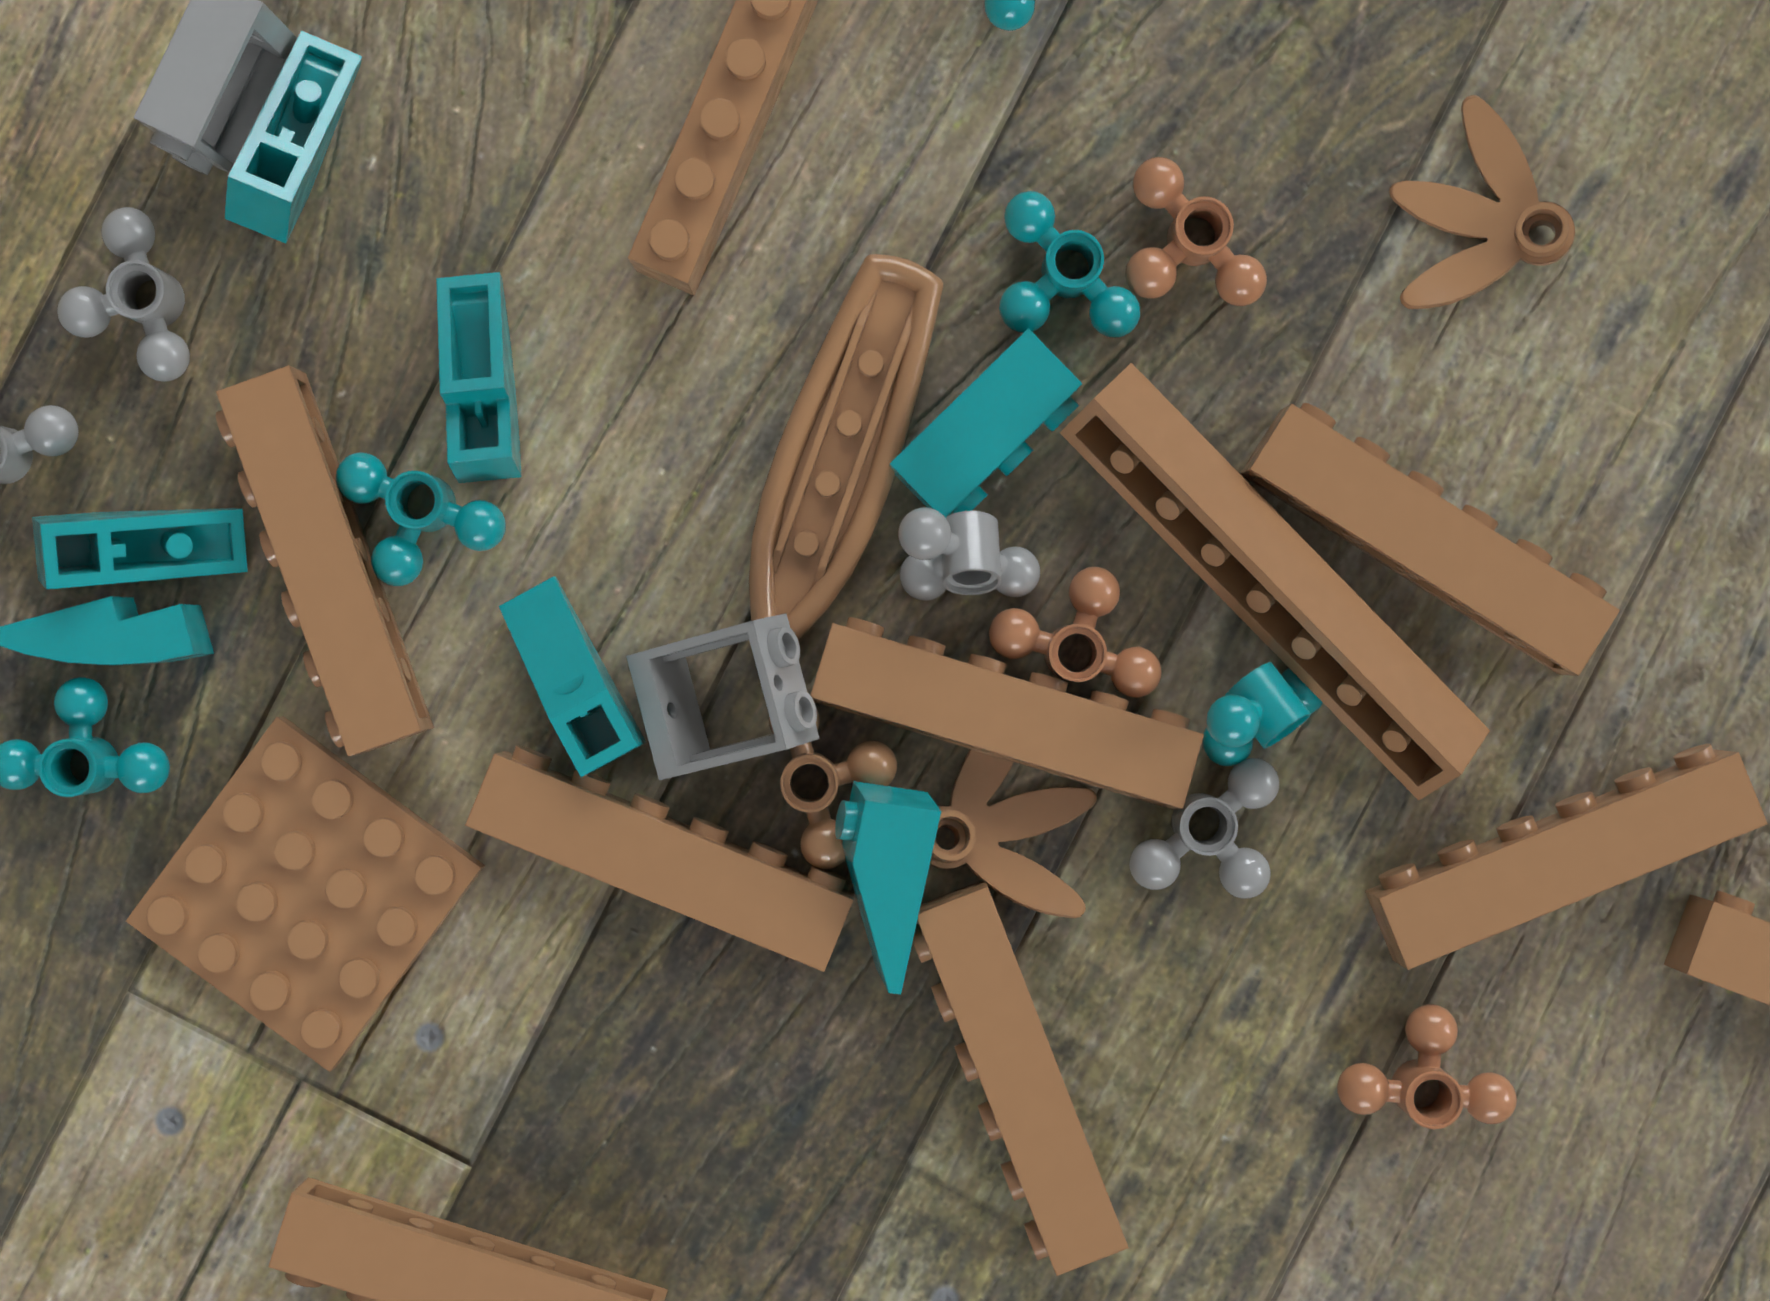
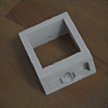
M190 0L134 118L154 132L150 143L170 153L172 158L207 176L212 166L230 173L297 37L259 0Z
M787 613L745 622L626 656L659 780L787 750L820 739L816 727V706L813 698L807 692L799 663V641L790 628ZM749 640L774 734L710 749L686 657Z

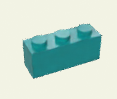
M1028 328L925 428L889 466L901 482L927 508L939 511L945 518L952 513L972 511L988 495L980 487L985 480L997 469L1007 477L1034 451L1026 441L1043 424L1053 432L1080 406L1072 396L1078 391L1082 383Z

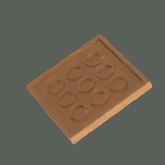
M279 716L274 719L129 915L126 922L320 1066L331 1072L347 1054L486 865L286 717Z

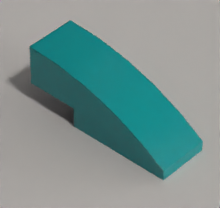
M500 272L436 278L440 395L446 404L447 463L458 483L522 477L517 398L502 276Z
M110 596L0 626L1 647L30 656L67 663L137 665L176 662L214 654L201 605L178 604L138 615L134 597Z

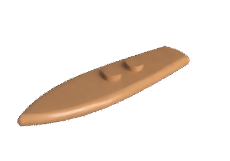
M870 254L864 259L795 402L777 446L761 494L752 535L749 596L751 621L787 613L790 628L798 640L827 611L853 574L874 533L892 486L895 472L889 464L902 452L943 291L942 280L928 269L913 261L881 254Z

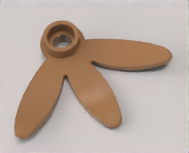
M1477 95L1468 96L1462 102L1461 112L1469 150L1479 172L1500 202L1497 203L1462 188L1426 181L1396 182L1389 189L1391 199L1416 219L1447 233L1487 241L1447 257L1412 281L1400 295L1401 303L1408 309L1440 307L1466 299L1499 280L1520 260L1536 266L1553 264L1569 252L1574 242L1575 225L1571 215L1566 209L1556 203L1539 202L1532 172L1519 143L1502 118ZM1537 226H1547L1553 231L1554 238L1548 244L1538 245L1531 241L1529 233Z
M970 749L956 777L949 806H939L941 816L938 828L947 827L952 830L955 836L954 845L950 850L940 848L935 840L930 865L938 869L948 870L966 864L988 886L1021 906L1058 917H1081L1085 912L1086 905L1083 899L1069 885L1038 863L1018 853L1002 848L998 843L1038 836L1071 822L1095 805L1097 800L1095 792L1088 788L1055 787L1022 793L987 806V802L1002 784L1013 762Z

